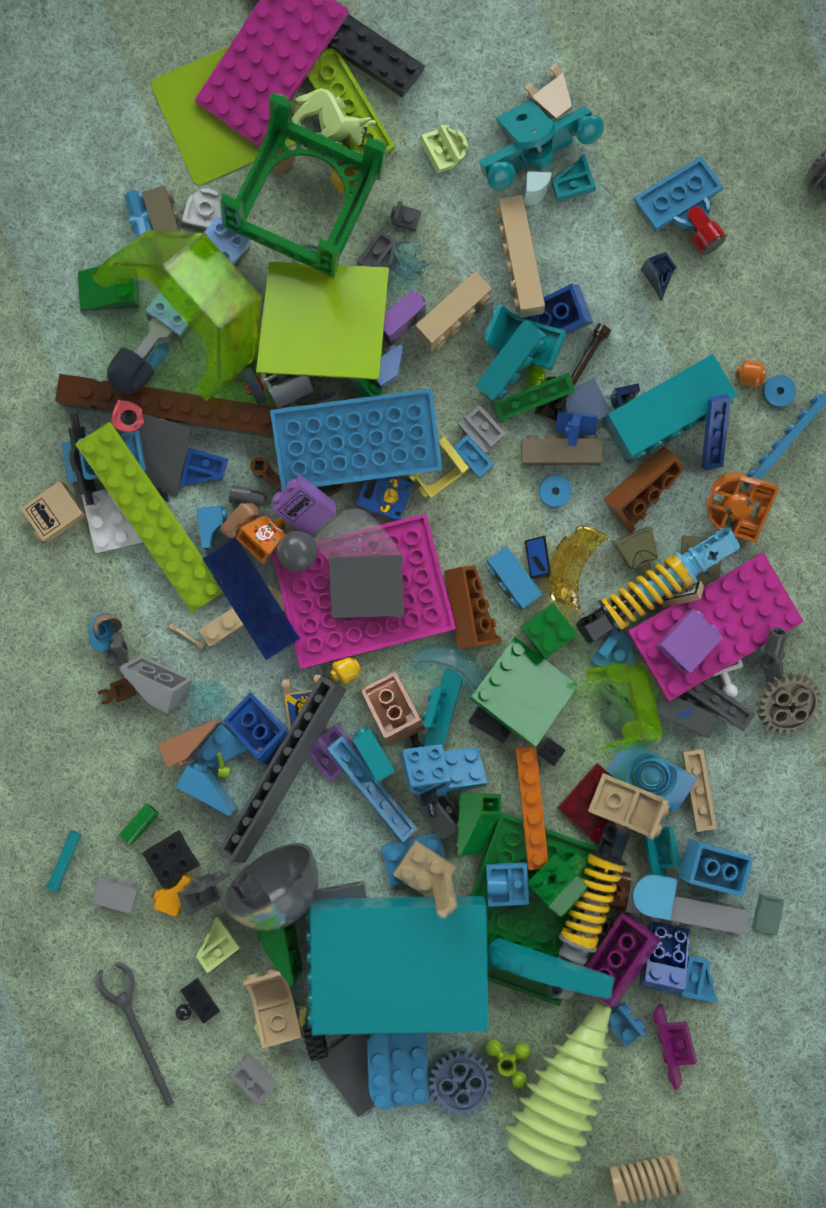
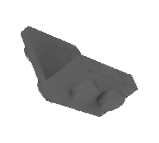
M220 870L211 875L209 873L199 877V881L196 883L193 881L184 885V890L178 892L177 895L185 915H191L221 899L215 884L230 877V872L223 873Z

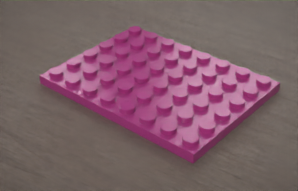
M426 513L315 541L318 548L317 559L312 567L300 573L283 568L278 561L276 552L272 554L300 669L456 629ZM402 555L404 616L332 618L329 557Z

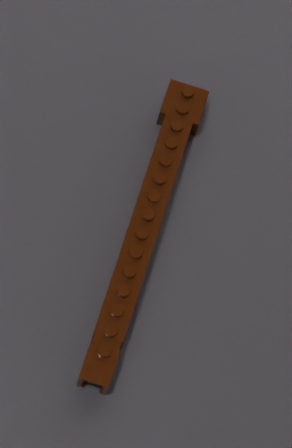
M59 374L55 402L61 406L94 411L102 410L107 413H113L118 400H125L138 405L143 410L142 414L164 418L171 422L274 438L270 410L282 409L150 387H143L138 392L132 394H122L114 390L108 381L103 380L101 382L92 378ZM127 410L121 415L132 416L133 411Z

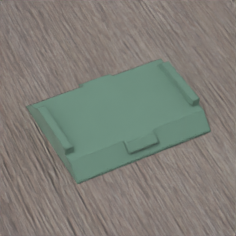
M759 894L752 929L777 935L785 899Z

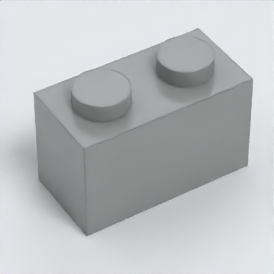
M106 874L98 879L91 903L131 914L135 910L141 886L136 885L135 881L124 880L123 882L117 880V877L114 875Z

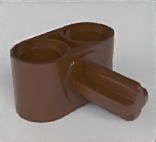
M626 871L618 872L621 878L618 882H614L617 890L610 892L613 895V901L607 903L610 908L625 909L631 883V872Z

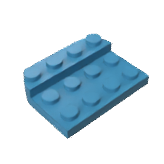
M426 1033L369 1034L366 1038L368 1091L375 1106L391 1110L390 1107L430 1103Z

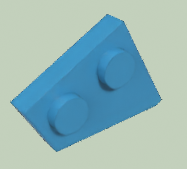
M219 724L195 756L212 768L219 764L216 756L217 753L220 752L222 754L224 762L248 749L234 733L222 724Z
M688 955L685 991L679 995L687 998L717 1002L718 998L714 993V982L710 975L708 959Z

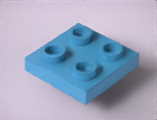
M526 862L486 864L488 907L529 905Z

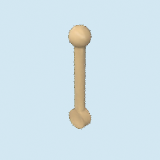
M172 623L169 624V628L197 645L199 650L204 649L205 645L203 642L196 641Z

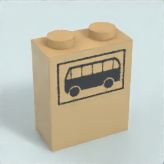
M61 481L20 508L24 513L22 517L29 525L31 524L35 529L33 533L37 539L48 543L86 517L84 509L67 485Z

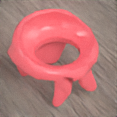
M118 400L112 413L111 423L122 432H134L144 424L143 410L132 402ZM131 410L136 413L137 420L134 424L125 425L122 423L120 417L124 411Z

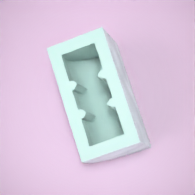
M527 171L523 192L524 205H534L544 198L552 173Z

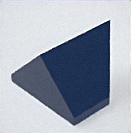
M667 252L648 258L641 267V271L661 300L664 297L673 271L677 268Z

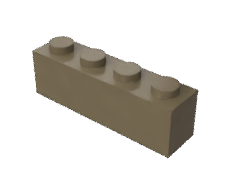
M165 185L142 192V196L165 268L171 273L176 271L190 252V248L185 247L184 241L187 238L184 229H180L178 225L181 219L178 211L174 210L172 206L175 203L171 191L168 192Z
M528 435L526 439L521 441V465H601L603 463V439H597L596 435L585 436V439H578L576 446L568 445L567 438L558 439L556 435H548L546 439H538L536 435Z

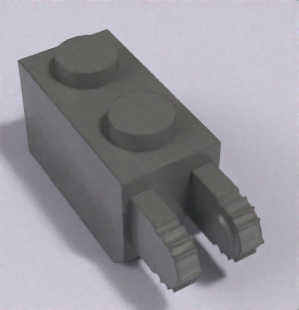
M413 793L414 798L420 805L417 809L442 840L459 830V810L447 795L437 796L438 803L435 804L438 816L429 818L428 809L422 806L420 795Z

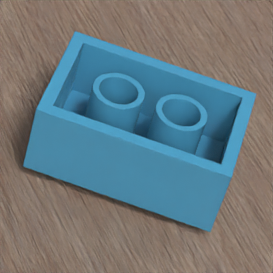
M689 838L678 878L691 884L743 897L754 857Z

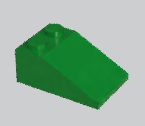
M132 261L109 263L78 271L80 311L140 307L138 270Z
M293 922L279 929L258 930L257 936L262 944V949L289 986H294L303 972L295 923Z

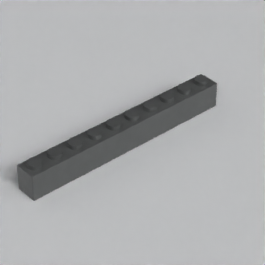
M322 676L319 678L218 850L230 861L246 863L347 691L333 680Z

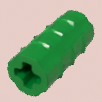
M146 803L119 833L120 837L129 845H133L159 816V812L152 805Z

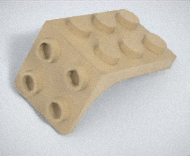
M602 773L588 811L633 829L653 840L654 836H659L662 825H660L662 816L666 817L670 806L667 805L668 801L661 796Z
M277 968L267 970V975L264 976L262 974L247 976V980L242 982V985L247 988L251 997L262 1049L303 1038L292 987L289 986Z

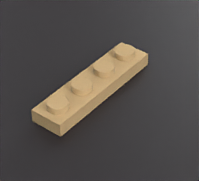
M703 749L682 752L685 771L697 777V781L689 791L695 831L701 832L717 829Z

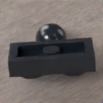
M198 977L181 988L180 991L189 1004H182L177 1007L175 1015L180 1021L188 1020L194 1010L204 1024L220 1012L219 1007Z

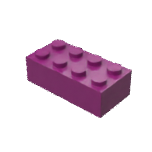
M620 914L585 967L614 977L610 999L598 997L609 1007L618 1006L661 941L660 937L628 914Z

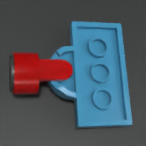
M702 156L634 197L635 204L655 232L670 222H673L682 229L694 230L696 233L691 241L701 255L710 254L726 240V234L717 221L711 222L708 218L710 212V202L708 199L723 190V185Z

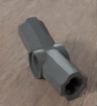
M772 627L770 629L764 652L759 657L760 664L764 667L766 685H768L767 682L773 684L774 677L780 680L781 675L784 674L782 660L785 657L784 649L789 634L786 629L781 627Z

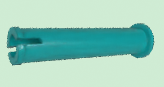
M73 830L69 831L49 883L45 884L46 889L53 892L61 891V883L82 836L81 833Z

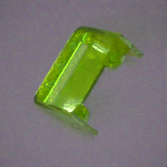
M615 663L585 670L587 682L603 678H609L615 684L627 682L636 721L628 722L623 726V740L603 744L605 755L653 745L661 741L663 730L648 672L643 666Z

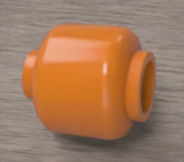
M745 360L743 365H738L735 376L739 377L740 385L757 388L759 384L763 385L767 369L764 368V364L761 362Z

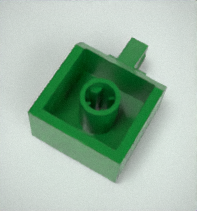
M577 853L566 862L557 854H554L529 880L528 884L549 908L562 917L586 892L587 884L578 875L587 862Z

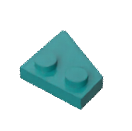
M582 154L577 162L572 166L569 165L562 174H559L552 180V187L557 202L596 190L585 154Z

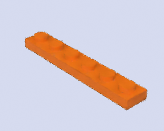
M531 746L516 747L528 870L541 869L548 861L537 750L536 747L532 748Z

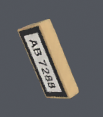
M698 581V583L686 589L681 585L682 592L680 593L675 589L672 590L673 597L671 599L666 595L662 597L664 600L662 606L669 607L675 603L683 604L700 600L704 588L703 583Z

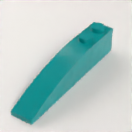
M500 938L490 943L487 956V964L563 989L607 999L611 997L614 977Z

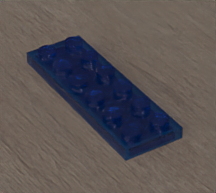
M236 537L203 558L204 563L265 660H269L301 639Z

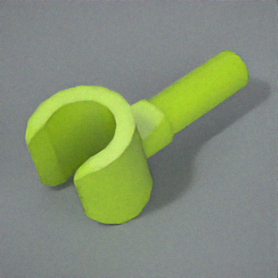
M219 752L216 754L219 763L218 777L229 779L231 767H224L222 754Z

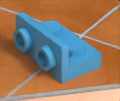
M620 1002L617 1007H610L611 1013L608 1026L625 1047H628L639 1036L642 1035L643 1038L647 1036L643 1030L646 1028L638 1017L636 1019L632 1017L631 1013L633 1011L626 1002L623 1004Z

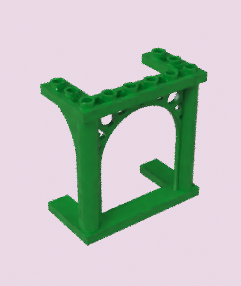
M272 92L269 98L268 128L236 199L224 193L220 199L222 226L334 278L338 268V260L375 181L380 180L382 176L387 145L379 139L368 137L364 146V154L362 155L358 150H351L338 141L329 140L319 132L314 133L302 124L291 122V101L282 94L277 95ZM287 139L296 143L297 147L295 150L291 151L286 147L285 141ZM301 145L307 147L308 149L301 148ZM279 146H281V149L284 152V154L282 155L277 154L278 152H280ZM306 155L325 161L335 169L344 185V205L328 240L320 238L317 245V253L246 221L271 170L281 161L290 157ZM337 161L340 162V163H342V164H344V165H343V166H339V165L337 164ZM348 168L358 171L353 177H347L344 174ZM348 183H354V187H349Z

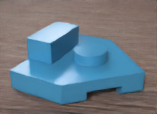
M613 628L595 652L591 661L605 671L635 667L631 639Z

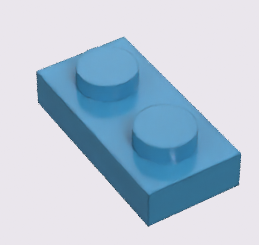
M468 435L453 447L478 478L494 466V463Z

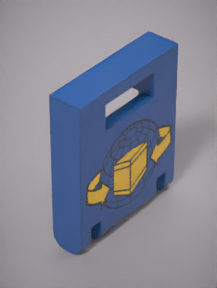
M395 476L371 479L377 482L371 498L368 499L363 497L369 480H364L355 505L394 520H401L402 517L395 515V512L403 514L411 491L404 489V487L412 488L413 483Z

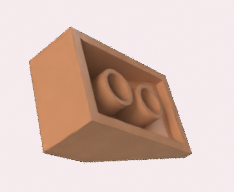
M396 671L360 689L389 747L425 729Z
M221 717L159 743L158 746L167 767L173 765L176 768L189 762L188 758L195 754L222 722Z

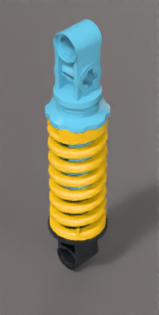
M727 527L720 529L713 536L702 541L694 548L690 547L682 555L677 551L673 552L672 556L664 559V567L657 564L654 567L655 573L651 570L645 572L646 579L638 576L636 578L637 584L633 582L627 583L628 591L624 588H619L618 594L620 599L612 593L609 595V600L607 597L598 600L600 608L581 618L576 623L577 629L587 643L596 641L613 628L620 633L622 629L629 625V622L624 617L627 616L631 622H635V610L640 616L646 614L643 605H646L649 610H654L653 602L657 601L658 604H663L664 600L662 597L664 595L671 599L673 597L672 590L675 589L680 593L682 592L681 585L686 589L698 583L696 579L697 574L706 572L707 568L718 563L729 554L736 552L740 544L732 530Z

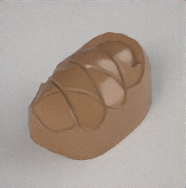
M241 503L220 527L219 531L230 539H236L242 526L260 516L259 508L254 503Z

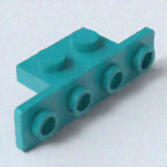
M445 669L440 687L434 686L433 690L430 691L428 709L424 711L422 717L424 721L423 726L428 727L424 741L425 746L442 744L444 748L464 678L463 673Z
M673 826L662 827L659 836H654L653 840L643 835L650 874L666 876L665 868H678L681 866Z

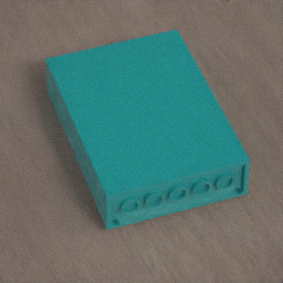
M455 896L457 905L451 914L447 913L445 918L437 913L434 897L314 899L306 912V922L310 923L309 930L307 931V944H311L309 952H307V965H311L307 977L308 986H311L310 993L308 994V1007H312L308 1015V1027H312V1035L489 1031L487 926L484 896Z

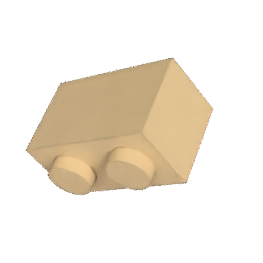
M232 608L200 628L199 631L209 647H213L246 626L236 608Z

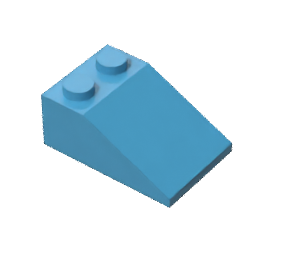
M194 761L187 765L176 788L231 816L238 807L215 774L208 769L209 766L202 761L197 763Z

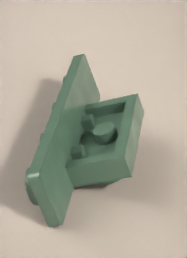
M606 680L600 683L598 691L611 701L600 714L607 723L623 737H628L631 740L642 730L656 742L662 739L664 731L659 724L652 722L643 710L636 708L628 697L623 696L617 691L613 684L608 683Z

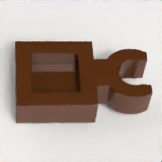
M126 677L110 683L111 690L102 689L98 691V695L106 693L108 696L107 700L101 702L103 705L109 704L113 698H115L117 703L137 695L134 686Z

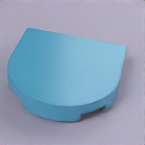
M654 874L641 878L635 883L632 890V899L637 909L647 916L670 920L677 879Z

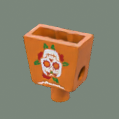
M262 516L242 526L236 539L264 564L277 549L280 538L285 535L283 529L286 525L280 518L273 522L268 516Z

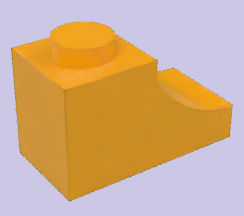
M186 873L178 884L171 887L165 886L157 890L153 898V902H155L153 909L176 917L182 908L177 893L184 890L183 886L190 883L194 875Z

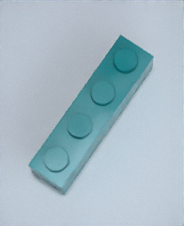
M523 321L475 386L492 401L503 399L509 391L507 388L510 384H514L520 378V371L523 367L526 368L533 360V354L543 348L547 335L530 321Z

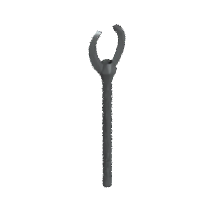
M117 962L115 966L121 969L126 977V992H122L117 996L109 992L103 983V970H99L96 975V987L105 999L117 1005L125 1012L166 1106H170L174 1101L132 1010V996L135 987L133 973L127 965Z

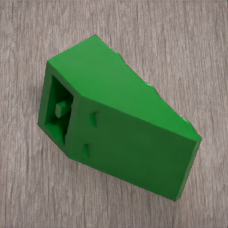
M460 793L458 801L460 808L458 819L459 836L457 841L458 855L481 854L501 815V794Z

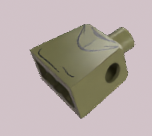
M652 527L642 528L612 541L629 569L638 567L642 577L645 576L647 570L652 571L649 562L658 559Z

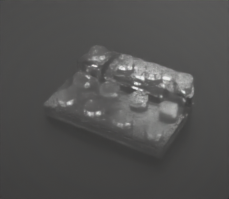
M362 509L345 510L314 538L317 548L328 560L329 557L402 555V564L404 562L400 547L374 517Z

